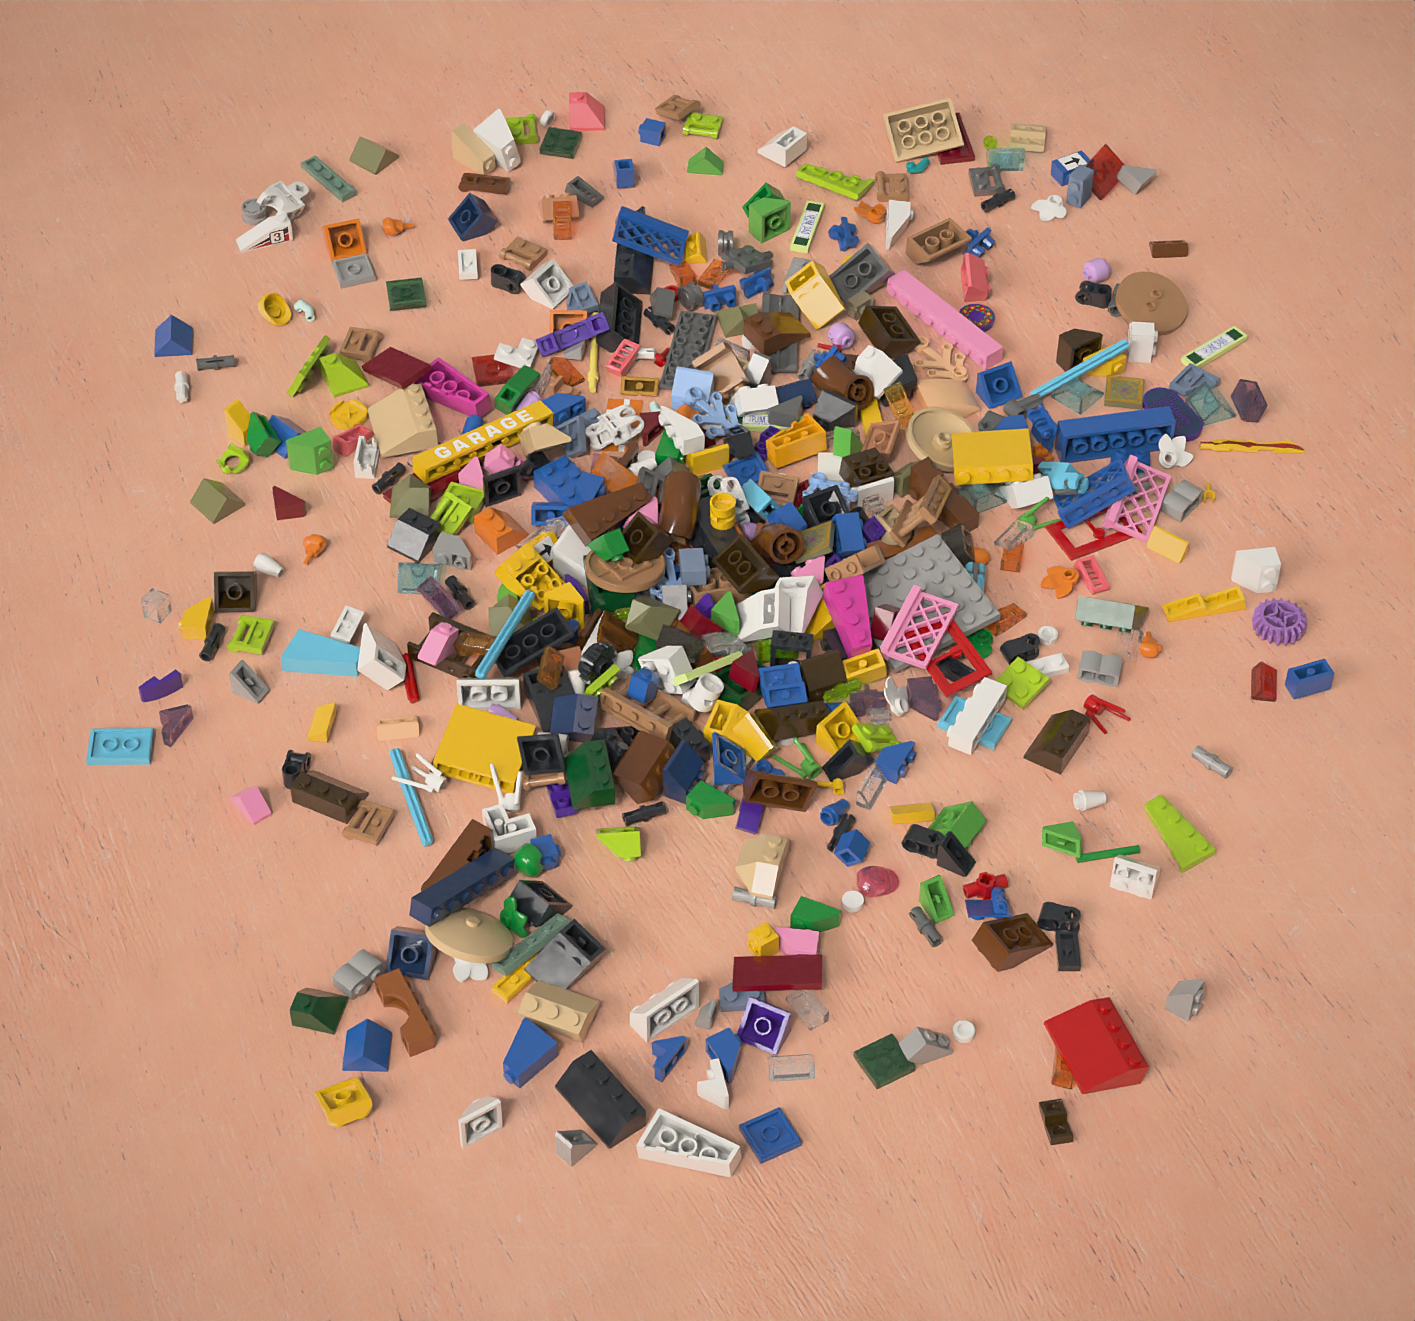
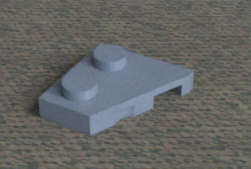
M577 416L555 427L571 437V442L563 446L568 457L575 458L587 452L584 417Z

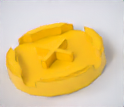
M349 399V402L339 401L330 409L332 425L342 430H349L359 424L363 426L368 418L366 406L354 399Z

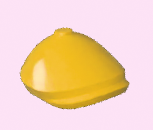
M273 292L267 293L258 301V310L269 323L275 326L288 324L291 319V311L281 295Z

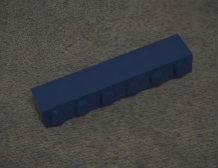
M493 848L411 897L409 916L431 927L479 896L497 887L502 882L510 879L514 874L515 858L497 848Z

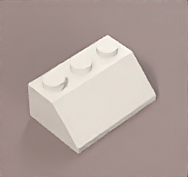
M458 678V704L478 710H489L492 704H500L507 710H521V678Z
M681 978L676 982L670 983L666 989L652 995L642 1005L633 1008L630 1012V1026L646 1043L699 1008V981L694 978Z

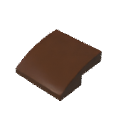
M605 610L598 627L597 643L601 641L607 642L616 649L617 653L632 650L634 658L633 647L638 642V633L626 629L625 622Z

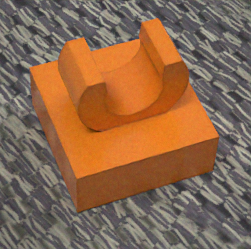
M1041 443L1033 446V450H1031L1033 456L1045 458V462H1053L1054 456Z

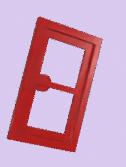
M1108 507L1083 520L1093 531V536L1097 540L1076 548L1062 532L1061 529L1067 528L1062 520L1045 526L1046 530L1071 561L1133 538L1120 531L1105 536L1104 529L1094 527L1089 519L1107 513ZM1125 516L1119 518L1124 526L1129 525ZM1136 526L1137 531L1142 534V530Z
M954 620L951 621L947 632L958 646H953L949 652L934 660L931 659L926 669L947 698L983 680L984 677L992 675L991 669ZM941 621L931 624L933 630L940 629L943 626ZM928 626L917 629L920 635L930 632ZM914 630L905 633L906 640L916 637ZM919 641L909 644L912 650L922 647ZM924 652L916 655L920 661L924 662L926 659ZM963 652L976 671L950 684L936 663L949 656L955 659L960 658Z

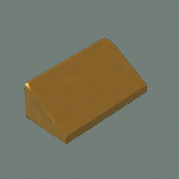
M621 376L620 395L658 397L659 378Z

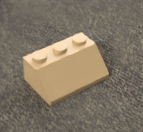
M541 421L529 424L519 434L524 457L529 453L557 449L571 442V437L547 423L541 425Z
M538 980L525 993L517 1014L521 1021L527 1017L539 1028L583 1043L600 1002Z

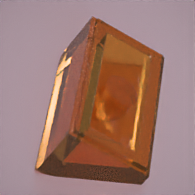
M551 357L547 370L555 379L562 375L564 376V384L571 387L585 381L584 377L566 358Z

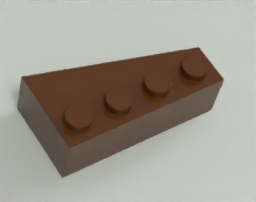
M929 456L911 466L909 495L917 501L926 494L933 478L938 474L941 477L944 475L939 468L936 470L931 465L933 461ZM951 482L949 486L952 489L938 520L943 522L961 538L978 528L979 513L964 496L960 497L958 495L956 487Z
M640 482L569 507L562 515L586 547L588 543L602 536L637 512L647 502L652 500V497Z
M472 819L430 877L422 884L421 891L494 848L493 830Z

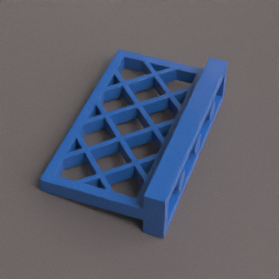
M621 206L615 220L616 224L612 241L680 266L689 231ZM628 232H633L636 236L632 237ZM623 234L626 239L618 237V235ZM646 238H650L652 243H648ZM640 240L643 245L637 244L636 241ZM666 244L670 249H665L662 245ZM652 247H657L660 251H656ZM670 253H674L677 258L672 257Z
M1121 458L1086 477L1089 484L1084 494L1053 496L1058 509L1057 512L1068 529L1136 491V487Z

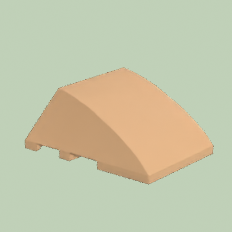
M939 378L918 380L917 385L911 391L913 397L918 398L922 408L938 407L947 409L964 419L980 411V407L968 384L960 380Z

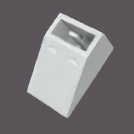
M815 576L779 578L775 588H780L790 596V632L804 633L823 595V591Z
M780 588L760 591L735 605L740 620L739 635L734 637V643L736 644L772 637L773 630L790 632V596Z
M367 623L364 624L357 670L388 691L404 681L406 663L396 643Z

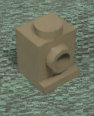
M862 290L847 299L846 314L857 321L860 319L866 306H875L876 299Z

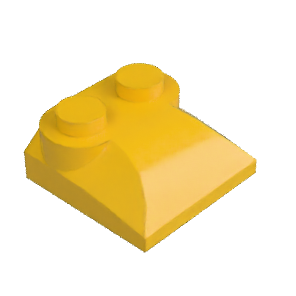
M358 1077L314 1092L330 1126L342 1127L354 1120L364 1119L372 1110L371 1097Z

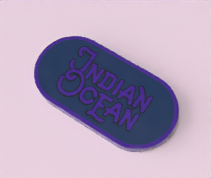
M1158 387L1150 389L1144 394L1143 409L1170 406L1176 421L1173 438L1184 436L1186 442L1200 436L1203 428L1201 418L1176 392L1168 388Z

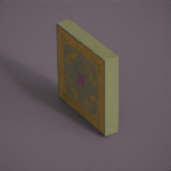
M1107 375L1104 406L1142 410L1144 379Z
M832 520L800 532L804 539V549L800 557L795 560L797 564L833 551L835 524Z

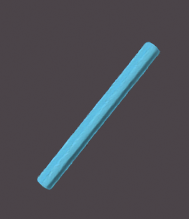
M1123 339L1034 389L1030 392V395L1039 394L1042 398L1129 349L1128 341Z
M526 590L478 666L475 673L477 678H486L533 602L534 592Z
M399 748L391 749L390 757L397 777L411 780L401 750ZM400 782L422 845L425 847L432 845L433 837L414 786Z

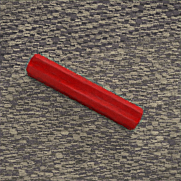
M408 653L402 655L406 663L404 684L407 698L410 703L414 704L419 702L420 696L412 659Z

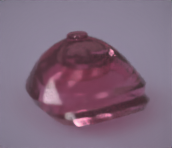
M866 866L858 871L856 884L863 895L867 897H880L893 893L899 886V880L895 872L889 868Z

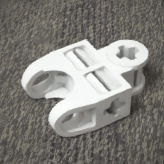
M279 181L269 186L261 194L257 203L260 206L274 207L278 211L276 215L286 213L289 220H292L301 215L305 207L303 198L308 194L309 190L302 182H294L286 186L282 181Z
M622 405L598 416L599 422L588 426L585 429V434L590 438L591 448L599 450L612 442L617 446L634 437L643 430L644 421L640 416L635 415V411L631 406ZM625 410H630L629 416L622 417V413ZM636 420L640 421L637 428H631V423Z
M712 476L707 484L710 496L723 492L731 494L736 502V522L739 527L746 522H750L746 512L749 506L739 481L734 477ZM715 479H719L721 484L717 490L713 487ZM729 480L734 484L733 489L727 483Z

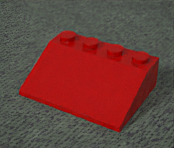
M1110 997L1089 1000L1044 1021L1043 1024L1082 1094L1141 1084L1149 1066Z

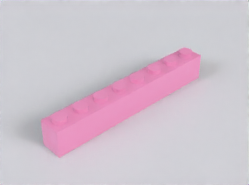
M902 270L888 278L887 293L890 296L894 297L901 305L923 320L926 325L933 328L977 365L987 370L1002 361L1003 347L906 270Z

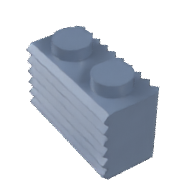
M1080 164L1069 174L1067 204L1081 208L1090 199L1094 178L1093 169Z
M703 548L679 549V568L682 585L705 586L706 578H710L708 555H704Z

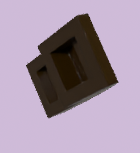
M1055 1099L1039 1102L1042 1121L1050 1145L1073 1142V1133L1068 1124L1067 1112L1062 1100Z

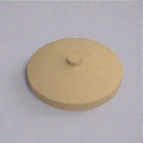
M928 407L917 411L911 417L906 427V439L911 450L919 459L923 460L929 456L933 461L932 466L935 469L939 468L942 471L954 472L951 433L975 432V430L963 417L950 410Z
M466 907L458 909L455 913L448 915L431 927L425 926V934L436 948L449 956L472 963H494L501 961L508 956L513 943L512 935L503 923L484 912Z

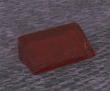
M1262 661L1252 668L1251 699L1269 702L1277 700V669Z

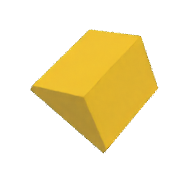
M716 445L687 454L684 461L690 472L696 476L722 469V465L729 463V445Z
M570 582L544 594L545 613L558 607L567 623L571 619L579 622V629L583 630L585 627L584 599Z
M846 701L842 702L817 725L816 745L831 755H834L849 739L859 742L852 731V727L855 723L860 722Z
M748 713L732 728L756 762L779 749L753 714Z

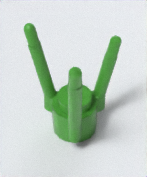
M1045 497L1028 512L1016 519L1021 530L1026 531L1029 529L1030 532H1033L1036 529L1061 520L1056 519L1035 525L1037 517L1034 512L1049 500V497Z
M794 738V742L805 756V759L800 764L801 770L777 755H772V758L795 771L802 778L814 779L822 771V767L816 762L806 745L800 743L797 738Z

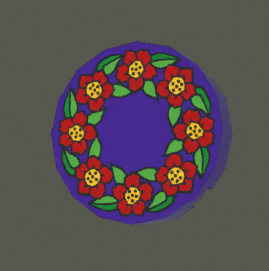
M969 304L960 309L959 313L983 332L993 327L995 316L989 307L981 304Z

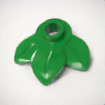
M980 629L966 636L983 659L991 655L993 636L989 630Z
M508 897L504 900V909L500 912V922L509 930H512L518 937L525 938L528 936L524 928L527 916L516 910L517 903L515 897Z

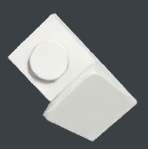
M719 1058L710 1060V1069L706 1070L708 1080L697 1082V1095L722 1109H729V1095Z

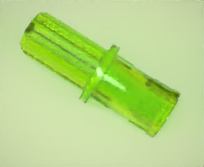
M990 135L985 136L986 138L983 139L984 147L988 150L996 149V138Z
M852 678L845 683H838L836 687L826 691L823 698L827 703L834 702L840 698L845 699L849 694L860 690L861 683L857 678Z

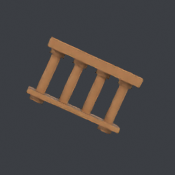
M939 474L933 478L926 494L916 503L912 504L909 499L905 501L889 533L893 541L900 544L902 548L906 546L913 529L924 520L928 521L930 525L937 521L952 489Z
M632 673L628 674L625 688L618 693L608 687L602 689L598 707L639 731H645L669 741L673 724L686 717L692 724L694 723L697 710L658 688L655 698L645 704L638 701L632 702L625 698L628 696L627 692ZM648 704L655 709L648 711L642 706ZM664 713L671 717V719L666 721L659 716Z

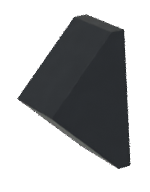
M949 831L938 846L937 866L962 877H967L976 861L954 834Z

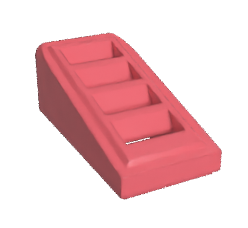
M624 339L607 362L606 370L619 377L626 376L641 346ZM630 346L633 350H628L625 347ZM625 352V353H628L629 355H628V356H625V355H623L622 353Z
M359 424L333 437V450L346 457L356 450L359 436H364L367 441L373 436V431Z
M1094 555L1076 560L1073 567L1079 572L1080 579L1092 595L1110 590L1111 587ZM1101 584L1102 586L1095 588L1094 585Z

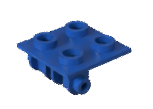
M1039 403L1038 409L1031 408L1027 411V417L1033 424L1031 429L1032 435L1038 443H1041L1051 453L1058 432V426L1042 403Z
M1123 448L1111 449L1110 464L1119 458L1125 463L1128 457L1133 455L1137 457L1138 462L1150 467V452L1126 450ZM1138 468L1136 470V472L1145 473L1143 470H1140Z
M1001 887L993 888L991 899L965 900L968 918L983 920L985 917H994L995 919L1012 917L1009 900L1006 899L1004 889Z

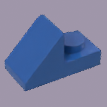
M788 502L767 516L768 523H785L799 532L808 527L791 502Z
M679 1036L652 1042V1054L657 1057L653 1068H655V1079L663 1082L686 1053V1037Z

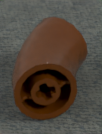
M834 355L825 360L811 377L812 383L819 390L822 391L825 388L857 403V410L867 407L874 395L873 383L869 377L854 371Z
M678 471L669 474L665 478L662 504L658 518V525L664 531L692 539L695 530L701 496V482L695 474L687 471Z
M774 522L763 526L753 536L751 542L752 546L768 564L791 563L800 557L804 549L803 536L795 528L785 523Z

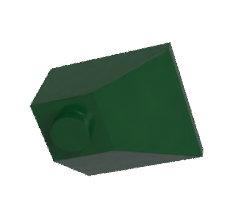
M307 987L298 991L289 1010L292 1026L335 1035L349 997Z

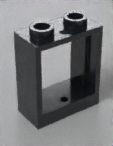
M773 630L770 645V666L786 665L791 661H795L800 665L801 660L777 658V649L806 652V659L813 657L814 634Z

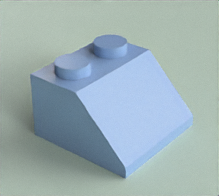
M677 366L671 395L672 409L678 410L681 405L688 404L692 409L700 412L699 414L706 415L707 413L696 403L691 404L686 401L685 393L692 386L698 387L702 392L701 398L710 405L709 397L714 392V373Z

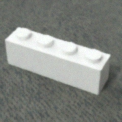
M984 677L980 684L977 683L972 698L968 697L964 706L965 709L963 712L959 711L956 723L948 729V746L969 755L972 754L1004 703L1007 685Z

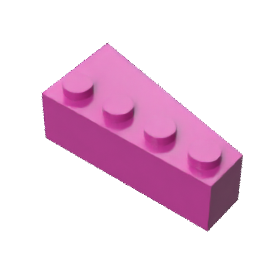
M439 357L430 363L432 370L412 383V385H422L426 399L468 416L474 414L481 418L492 409L489 393Z
M863 574L826 582L822 597L848 659L871 651L872 638Z

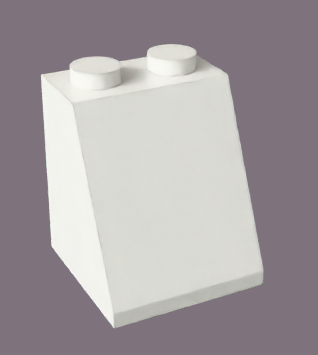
M497 109L473 131L495 154V163L509 173L521 163L502 111Z
M568 525L552 548L553 570L557 572L560 578L565 579V574H569L580 585L587 587L583 555H588L591 549L588 545L584 546L571 526Z

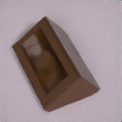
M1185 240L1149 242L1153 258L1188 256V243Z
M597 609L575 641L574 644L580 646V650L584 649L602 616L601 609Z

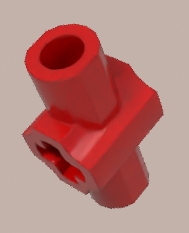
M982 872L979 873L976 882L963 885V892L967 899L975 896L983 900L991 899L993 888H1007L1008 880L1005 874L994 876L993 874Z

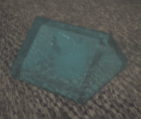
M990 148L986 151L987 167L998 164L1001 171H1023L1025 148Z
M1206 381L1185 399L1186 404L1201 418L1203 426L1236 417V413L1221 391Z
M399 562L397 593L437 595L442 564Z

